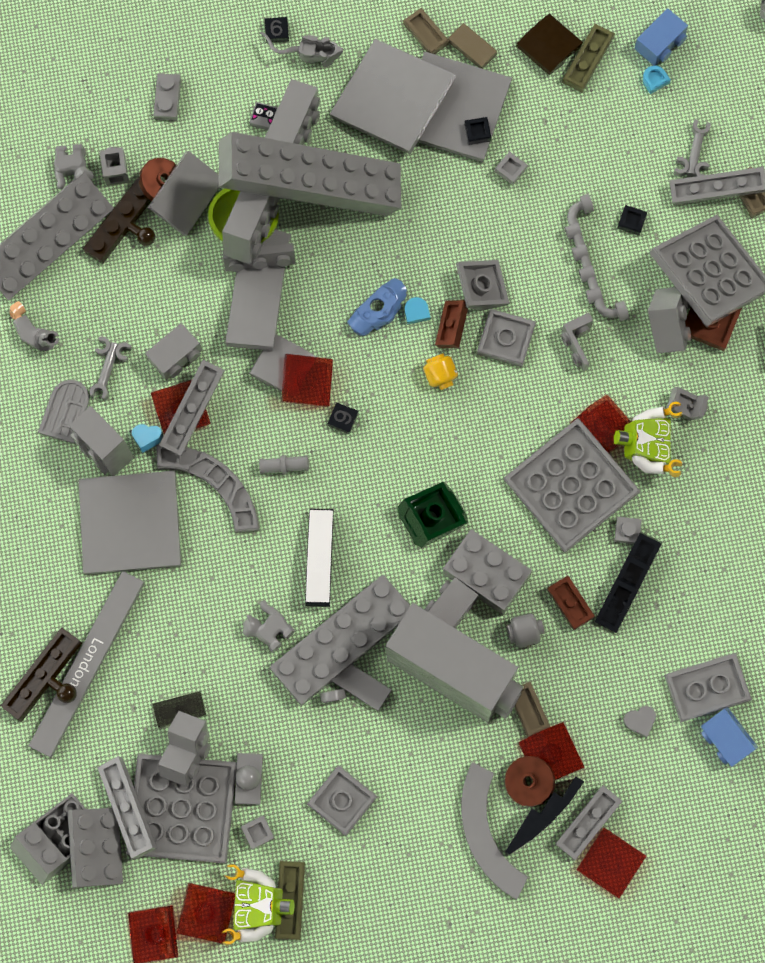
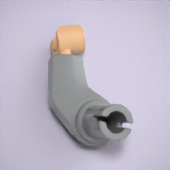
M19 301L11 305L10 316L14 319L13 325L22 342L40 351H49L59 342V338H55V336H59L57 332L36 328L26 315L21 316L26 310Z

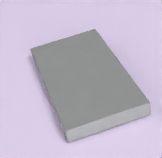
M277 265L267 266L263 269L246 268L236 272L225 342L226 347L274 351L285 267Z

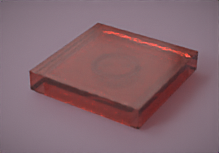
M285 354L281 402L329 407L333 359Z
M603 827L576 871L620 899L646 858V855Z

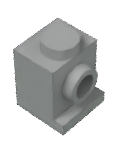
M113 146L100 151L103 178L106 185L130 182L123 147Z

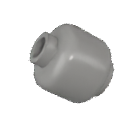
M532 613L512 617L510 624L507 625L511 644L515 643L518 648L539 644L541 640L540 635L545 634L542 620H536L535 615Z

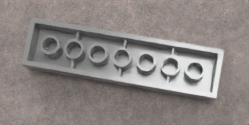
M291 79L265 138L304 145L305 142L308 143L312 134L311 127L313 124H317L320 116V111L317 110L320 104L318 87ZM240 191L222 231L224 256L251 265L254 256L258 257L261 251L262 244L260 242L262 237L266 238L269 233L271 218H275L277 215L278 201L284 198Z
M230 132L219 140L220 188L388 216L401 209L400 163L237 132Z

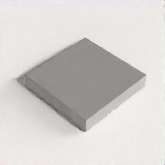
M490 308L477 355L523 367L536 321Z
M338 765L307 805L347 836L376 800L377 796Z

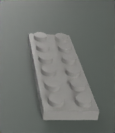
M84 172L79 174L0 243V292L7 300L15 296L114 209Z
M381 575L272 664L270 670L302 706L396 629L410 605L384 575Z

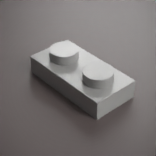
M157 73L153 115L155 120L178 121L181 87L180 74Z

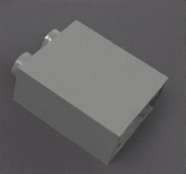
M414 603L411 604L385 646L388 662L489 723L494 713L507 719L524 686L514 681L518 666Z

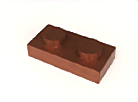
M465 300L445 301L435 342L437 347L459 348L468 311Z
M568 575L547 588V591L573 631L595 617Z

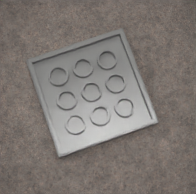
M375 39L332 109L330 117L411 154L455 80V74Z
M424 51L422 60L455 74V80L417 143L484 162L490 142L468 145L464 121L488 117L492 138L512 82V77Z
M718 215L652 248L649 252L707 327L765 295V274Z
M579 418L503 478L564 553L569 551L640 493L637 486Z
M175 471L79 479L84 575L181 567Z
M138 754L134 789L157 849L143 856L227 864L237 762L202 759L199 763L200 768L196 778L191 779L186 787L160 777L158 763L162 756Z

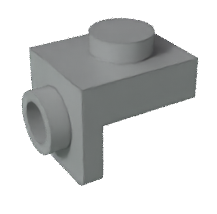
M674 387L667 408H669L672 402H679L681 406L673 407L671 410L673 413L682 412L681 417L689 421L701 419L707 411L709 397L706 395L696 396L680 387Z

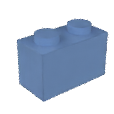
M667 8L636 39L634 49L653 66H656L660 61L664 62L672 53L671 50L676 45L679 47L687 38L688 25Z
M728 707L701 726L704 730L701 732L702 736L709 744L714 743L719 750L717 755L725 765L729 763L733 767L758 748L757 744Z

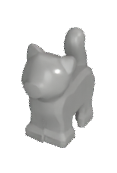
M82 144L73 145V153L68 155V152H65L67 150L66 145L56 146L54 169L58 189L64 188V177L74 175L75 179L84 172L90 180H93V172L86 167V149Z
M263 600L260 602V607L265 613L269 614V617L264 624H261L257 618L247 615V619L243 623V634L246 637H257L269 647L272 653H275L281 646L276 637L279 634H283L285 639H289L295 633V630L286 622L285 617L278 610L269 606Z

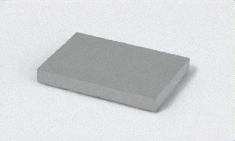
M186 151L148 206V209L183 236H187L219 189V174L190 151Z
M736 653L664 675L680 723L752 700Z

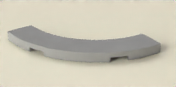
M159 444L156 445L158 470H178L204 480L220 494L227 504L233 519L235 533L260 531L255 507L247 490L226 465L202 451L186 447L182 456H179L159 446Z
M472 762L465 779L461 800L462 824L466 841L474 859L485 875L503 892L517 900L528 876L508 862L493 840L487 819V796L494 773Z

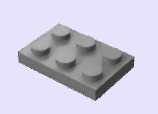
M113 808L69 810L68 825L72 888L123 884L120 830Z

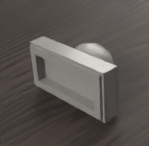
M237 753L235 804L261 805L263 754Z

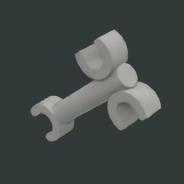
M698 120L693 122L692 132L694 133V140L689 161L684 157H677L676 164H681L684 168H675L673 173L675 176H703L704 174H701L699 170H708L710 164L707 162L698 163L703 138L710 130L711 125L709 122H707L703 130L697 127Z
M99 337V342L106 344V347L102 350L95 348V352L99 356H106L98 383L93 385L89 392L90 396L94 398L95 393L98 390H102L101 398L106 401L109 396L106 386L116 356L121 362H128V357L121 355V352L125 349L131 351L132 347L128 343H110L106 337Z

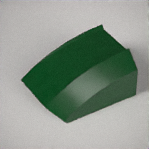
M445 482L405 498L398 506L399 519L402 520L414 544L421 548L447 536L468 523L467 514L452 489Z

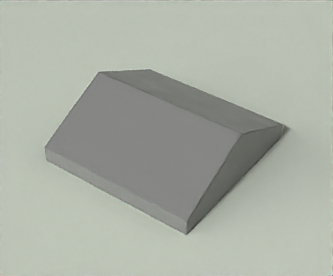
M499 260L456 263L467 308L484 311L510 304Z

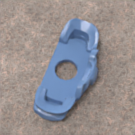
M396 278L391 279L374 292L348 320V324L355 333L365 336L373 329L379 330L394 320L396 313L401 309L400 303L405 300L407 295V289L402 281ZM381 300L384 303V307L380 311H373L370 308L373 301Z

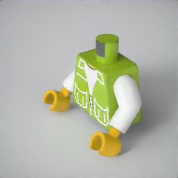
M672 402L669 408L666 409L665 407L648 409L636 415L632 422L626 424L625 431L617 430L615 432L614 443L616 445H624L625 458L632 460L633 464L644 473L665 474L669 472L672 477H679L681 475V471H674L672 468L674 466L681 467L682 462L678 459L670 462L671 419L667 418L668 415H671L673 418L682 416V412L673 413L671 411L673 407L681 406V403Z
M234 864L227 865V867H234L236 870L235 875L232 877L225 875L227 879L236 880L233 929H225L222 932L232 935L230 942L224 941L222 943L224 945H231L235 940H238L239 943L259 941L270 934L274 926L281 924L282 915H292L294 913V900L282 899V889L276 888L275 881L262 871L247 868L240 870Z

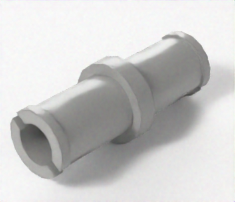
M281 455L280 458L259 459L260 474L276 472L288 474L289 471H309L308 455L298 457Z

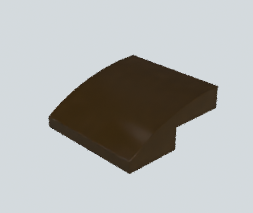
M549 13L521 38L516 47L548 75H551L564 65L569 56L581 48L583 42Z

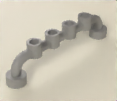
M589 193L579 196L580 201L573 204L568 211L567 220L569 226H565L568 240L573 239L576 246L571 248L575 262L580 260L583 267L578 269L582 283L587 282L590 289L585 291L589 305L594 303L597 311L604 317H618L619 321L629 319V314L624 301L615 303L614 309H609L604 304L594 268L576 217L579 211L583 210L584 214L594 212Z

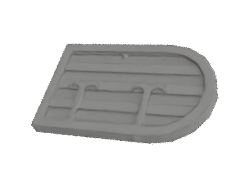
M66 380L55 386L38 431L39 434L75 444V440L70 436L73 431L69 425L88 408L89 393L82 383L76 380Z

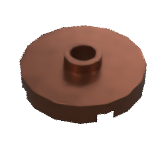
M154 158L142 167L139 173V186L147 198L153 201L165 183L161 180V177L167 180L176 164L166 158Z
M524 756L516 759L509 766L505 775V786L507 793L515 802L522 806L533 807L543 804L548 800L555 789L556 778L553 769L546 761L539 757ZM529 776L533 780L531 786H528L525 782Z

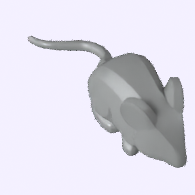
M260 32L266 38L272 51L278 54L297 52L300 59L306 63L321 62L323 67H328L343 53V48L330 41L329 37L318 40L313 35L303 36L300 46L279 50L274 47L270 38L265 33Z

